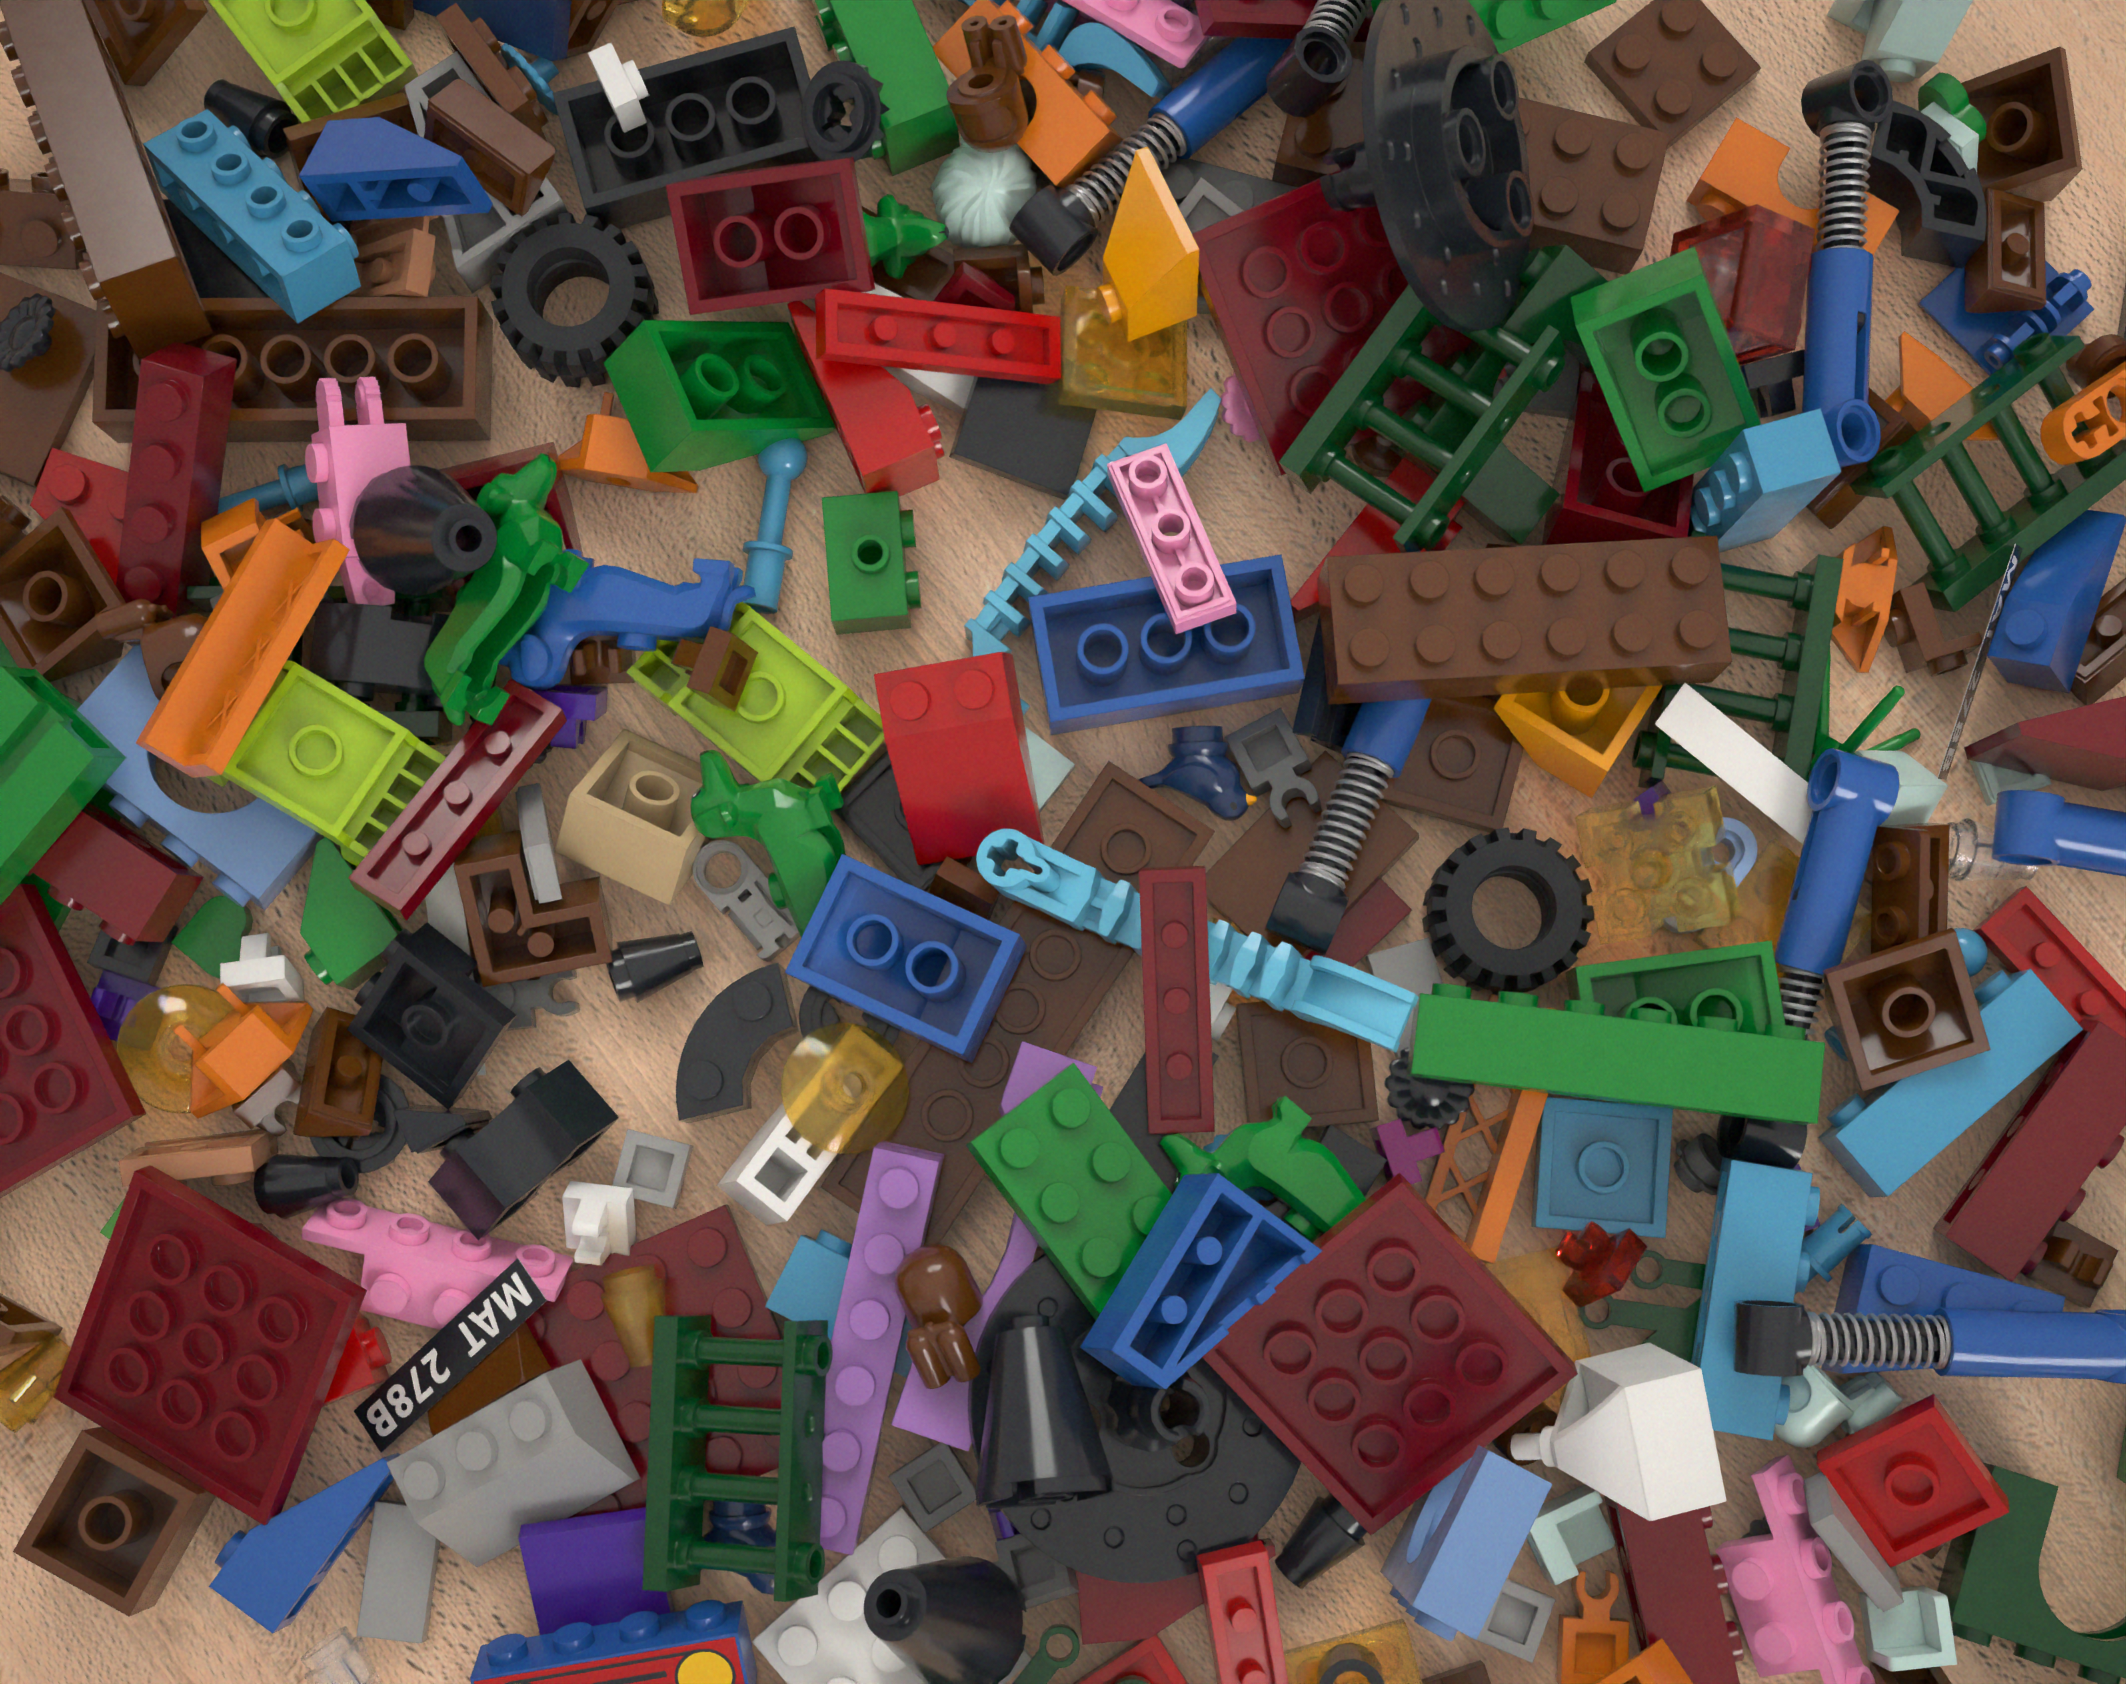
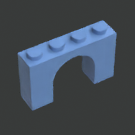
M141 645L134 646L77 709L127 757L102 786L103 789L114 796L108 805L137 829H140L147 821L163 833L166 837L160 845L187 867L192 868L197 861L208 867L218 875L212 882V885L238 906L243 908L251 900L265 911L314 854L316 843L323 839L324 836L259 797L237 810L212 814L187 809L165 795L160 789L157 780V756L136 744L138 737L160 701L152 690L142 656Z
M1478 1445L1473 1457L1414 1502L1380 1570L1393 1585L1389 1594L1398 1599L1397 1603L1407 1608L1405 1612L1415 1618L1414 1622L1432 1633L1452 1642L1457 1631H1460L1477 1640L1553 1484Z

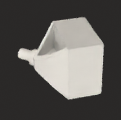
M1651 1343L1576 1360L1575 1366L1578 1375L1568 1382L1555 1425L1545 1426L1541 1433H1515L1511 1439V1453L1515 1460H1542L1546 1466L1559 1468L1648 1521L1726 1502L1702 1370Z

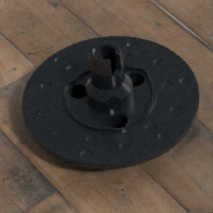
M1381 0L1370 25L1363 61L1362 119L1364 141L1354 143L1346 148H1335L1323 156L1324 164L1328 166L1337 164L1341 172L1320 177L1321 189L1325 200L1335 211L1350 212L1354 211L1355 208L1378 207L1389 244L1407 282L1418 299L1438 321L1459 332L1470 333L1490 329L1507 316L1518 297L1522 286L1518 276L1529 253L1530 233L1534 225L1535 212L1530 190L1528 153L1518 110L1519 91L1514 70L1508 59L1498 53L1483 21L1468 0Z
M1046 1253L1033 1261L1012 1282L999 1299L985 1324L975 1351L981 1372L977 1377L969 1381L968 1420L970 1437L978 1467L996 1335L1009 1330V1319L1029 1315L1049 1316L1050 1326L1064 1328L1113 1475L1115 1493L1077 1502V1494L1073 1492L1072 1498L1057 1500L1055 1505L1001 1508L1000 1510L1007 1520L1036 1548L1059 1563L1083 1574L1124 1583H1153L1199 1572L1196 1555L1247 1543L1269 1521L1281 1505L1294 1482L1301 1461L1203 1357L1167 1389H1159L1130 1384L1084 1351L1080 1346L1096 1320ZM1168 1395L1170 1401L1169 1409L1160 1411L1162 1401ZM1193 1435V1450L1187 1458L1177 1462L1173 1456L1172 1446L1178 1444V1441L1182 1438Z

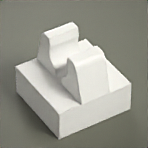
M269 933L242 936L240 961L220 964V984L223 982L242 1002L304 1001L303 978L288 958L282 955L279 946L271 947V935Z
M570 1181L562 1196L566 1248L577 1249L574 1255L575 1262L601 1266L610 1253L629 1256L631 1245H634L637 1240L633 1188Z

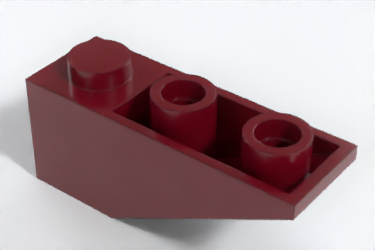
M1258 1532L1247 1542L1261 1540L1268 1551L1269 1560L1276 1556L1274 1543L1270 1538L1259 1539ZM1076 1570L1079 1587L1078 1599L1082 1645L1150 1639L1204 1603L1199 1572L1167 1581L1124 1583L1104 1580Z

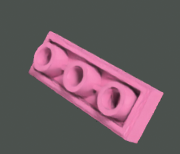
M1167 443L1107 463V475L1175 634L1235 614L1237 603ZM1176 532L1178 535L1166 536L1164 533Z

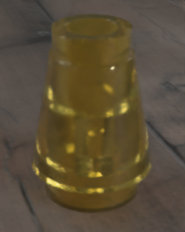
M653 1264L626 1268L604 1276L602 1281L605 1292L599 1295L625 1355L628 1356L630 1367H642L652 1364L654 1316L666 1315L664 1279L657 1278Z
M54 1333L46 1341L40 1342L0 1370V1422L14 1433H17L27 1422L34 1425L53 1399L71 1349Z

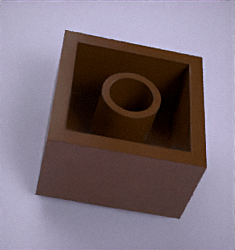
M103 1427L82 1430L13 1552L130 1617L156 1605L216 1496Z

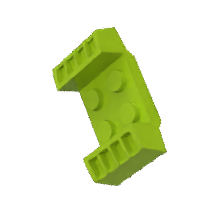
M206 0L281 95L300 123L394 95L406 84L418 77L413 63L365 0Z
M743 602L736 604L731 626L727 632L736 635L756 650L758 654L735 712L712 705L686 687L690 678L685 673L686 669L671 664L679 641L657 640L656 651H645L626 672L645 692L674 716H680L759 782L773 778H783L802 788H814L820 776L833 772L841 792L885 740L881 715L859 698L846 684Z
M287 660L222 775L206 777L223 788L229 780L340 845L342 858L358 866L446 757L420 741L408 729L296 662Z

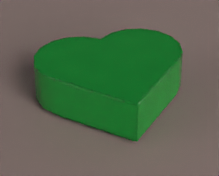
M1938 73L1919 88L1918 110L1920 112L1934 101L1979 134V142L1986 137L1987 128L1982 115L1969 103L1968 94L1964 86L1954 76L1948 73Z
M226 896L211 898L198 910L171 943L208 974L220 979L221 963L240 961L242 936H248L252 930L253 918L251 911L246 905L242 908Z

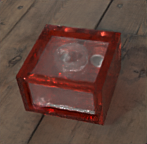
M1758 204L1675 232L1670 256L1695 246L1740 365L1795 350L1802 324L1801 312L1807 276L1812 264L1811 252L1815 229Z

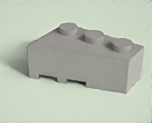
M457 51L404 86L418 136L424 138L428 100L452 81L462 79L490 99ZM545 177L529 211L522 217L488 192L486 193L493 202L489 213L442 215L452 246L451 252L456 269L471 293L489 283L492 275L502 274L496 261L502 250L510 254L514 252L515 247L510 239L520 230L528 237L536 232L532 222L545 217L548 225L551 226L559 224L558 214L568 213L562 198L547 177Z

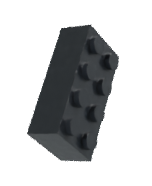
M795 26L638 69L649 96L639 100L647 123L625 133L599 80L553 93L587 215L598 217L604 230L610 224L621 229L671 215L666 190L667 184L723 173L823 161L812 151L803 131L802 104L806 89L810 83V77Z

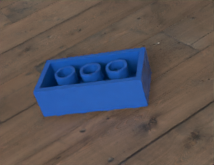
M1282 554L1221 564V569L1237 603L1236 613L1178 634L1174 632L1151 576L1028 597L1029 616L1050 736L1299 693L1305 676Z

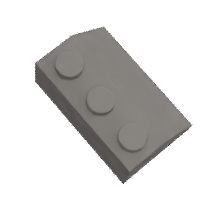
M581 1359L542 1374L387 1462L415 1523L477 1568L520 1545L518 1536L521 1525L569 1518L640 1479Z

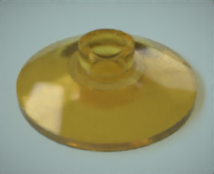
M177 984L163 987L145 996L127 1014L118 1034L117 1054L138 1097L148 1105L170 1113H191L189 1111L191 1058L178 1060L173 1057L170 1047L178 1035L172 1029L180 1022L198 1041L234 1009L217 991L194 984Z
M836 1023L811 1032L794 1047L783 1069L781 1096L788 1119L806 1141L827 1152L837 1154L859 1153L875 1147L879 1142L885 1141L901 1122L908 1102V1077L900 1055L893 1045L881 1034L862 1025ZM848 1074L855 1075L861 1082L862 1090L857 1098L848 1096L843 1089V1081Z

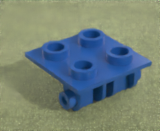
M2046 260V305L2042 309L1981 314L1966 312L1965 266L1963 269L1956 268L1918 303L1989 376L2015 357L2013 350L2024 340L2044 332L2049 335L2066 336L2094 310L2086 301L2088 298L2087 291L2092 286L2089 277L2078 269H2073L2070 273L2062 272L2059 274Z

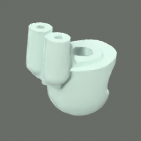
M1816 1364L1813 1366L1807 1365L1803 1369V1375L1782 1377L1781 1384L1789 1385L1790 1405L1785 1424H1775L1774 1433L1789 1445L1807 1448L1819 1444L1840 1423H1842V1430L1846 1433L1849 1432L1851 1435L1889 1416L1903 1399L1878 1372H1868L1865 1376L1858 1375L1839 1386Z

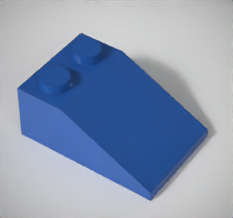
M842 854L785 973L905 1033L972 1063L1027 945L1020 934Z

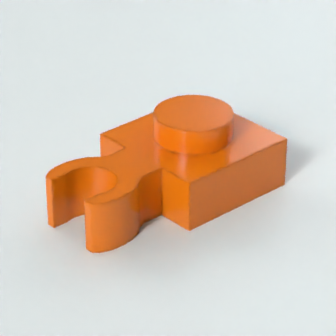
M1577 1568L1579 1575L1571 1580L1573 1594L1579 1603V1615L1559 1614L1556 1677L1558 1684H1593L1629 1659L1630 1622L1625 1618L1610 1617V1608L1619 1594L1618 1577L1610 1570H1605V1589L1597 1596H1590L1585 1591L1586 1571Z

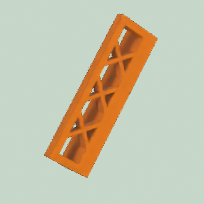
M276 518L265 521L138 737L136 744L192 778L222 775L350 549L334 538L313 544Z
M1490 994L1487 1001L1497 1002L1498 995ZM1509 1089L1511 1097L1507 1109L1484 1120L1472 1094L1468 1097L1470 1102L1469 1111L1476 1125L1462 1131L1468 1110L1459 1114L1457 1123L1447 1125L1442 1140L1445 1152L1437 1156L1424 1199L1436 1211L1439 1203L1461 1193L1472 1215L1469 1229L1463 1242L1483 1263H1495L1548 1093ZM1503 1120L1497 1141H1495L1488 1127ZM1480 1131L1492 1155L1487 1171L1465 1181L1453 1156L1459 1141ZM1448 1171H1450L1457 1186L1442 1193ZM1483 1182L1476 1203L1469 1188Z

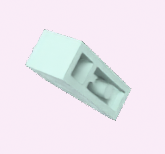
M1874 0L1861 61H1874L1881 66L1887 74L1889 81L1911 82L1915 78L1919 79L1939 62L1973 0Z

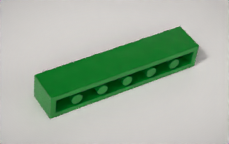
M1433 983L1431 994L1420 993L1417 995L1419 999L1413 1012L1406 1076L1799 1125L1818 1124L1825 1043L1805 1040V1028L1766 1024L1764 1035L1738 1032V1020L1711 1016H1698L1697 1027L1671 1024L1672 1012L1647 1008H1631L1630 1019L1604 1016L1605 1004L1582 1000H1565L1564 1011L1538 1008L1539 996L1517 992H1498V1001L1489 1002L1471 999L1472 988L1452 984Z

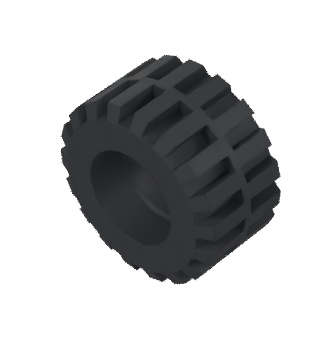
M572 213L558 214L559 224L549 226L544 217L532 222L536 232L526 237L520 230L510 239L515 247L512 254L501 251L496 263L502 275H492L490 289L496 297V300L491 301L494 315L501 325L499 327L521 361L530 370L535 367L541 378L554 383L557 376H560L566 387L580 388L581 378L588 377L593 387L606 384L603 374L607 373L604 362L643 320H654L653 315L659 314L658 299L653 290L655 287L638 249L632 241L626 242L622 231L613 224H610L604 230L598 217L585 214L582 224L576 223ZM575 277H592L609 285L606 303L601 311L591 320L580 325L566 327L551 324L543 319V310L547 298L564 281Z
M1508 827L1495 829L1485 836L1481 833L1469 839L1438 867L1431 878L1433 880L1431 887L1425 892L1423 905L1427 906V915L1422 919L1424 933H1430L1432 939L1431 946L1435 958L1440 955L1447 964L1443 970L1453 979L1460 976L1467 981L1466 987H1470L1477 992L1486 989L1492 991V994L1498 995V992L1524 993L1534 990L1557 978L1559 974L1569 969L1577 961V953L1580 949L1586 947L1591 933L1587 932L1586 929L1587 924L1594 920L1595 906L1587 905L1586 895L1593 892L1589 879L1581 881L1575 871L1582 865L1573 854L1566 859L1558 852L1562 844L1550 837L1545 842L1536 839L1537 831L1523 828L1518 833H1510ZM1497 876L1509 877L1523 883L1535 895L1541 909V927L1538 936L1529 945L1516 950L1505 949L1490 942L1479 931L1472 914V900L1476 889L1487 879Z

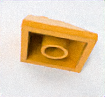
M1148 146L1135 152L1102 259L1103 285L1096 288L1097 298L1106 320L1109 323L1118 321L1127 342L1197 316L1199 248Z
M1663 685L1502 694L1495 704L1494 710L1537 766L1592 799Z

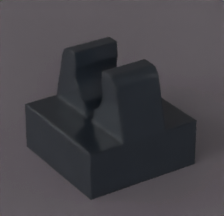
M1804 349L1740 366L1760 419L1796 410L1792 378L1804 375Z

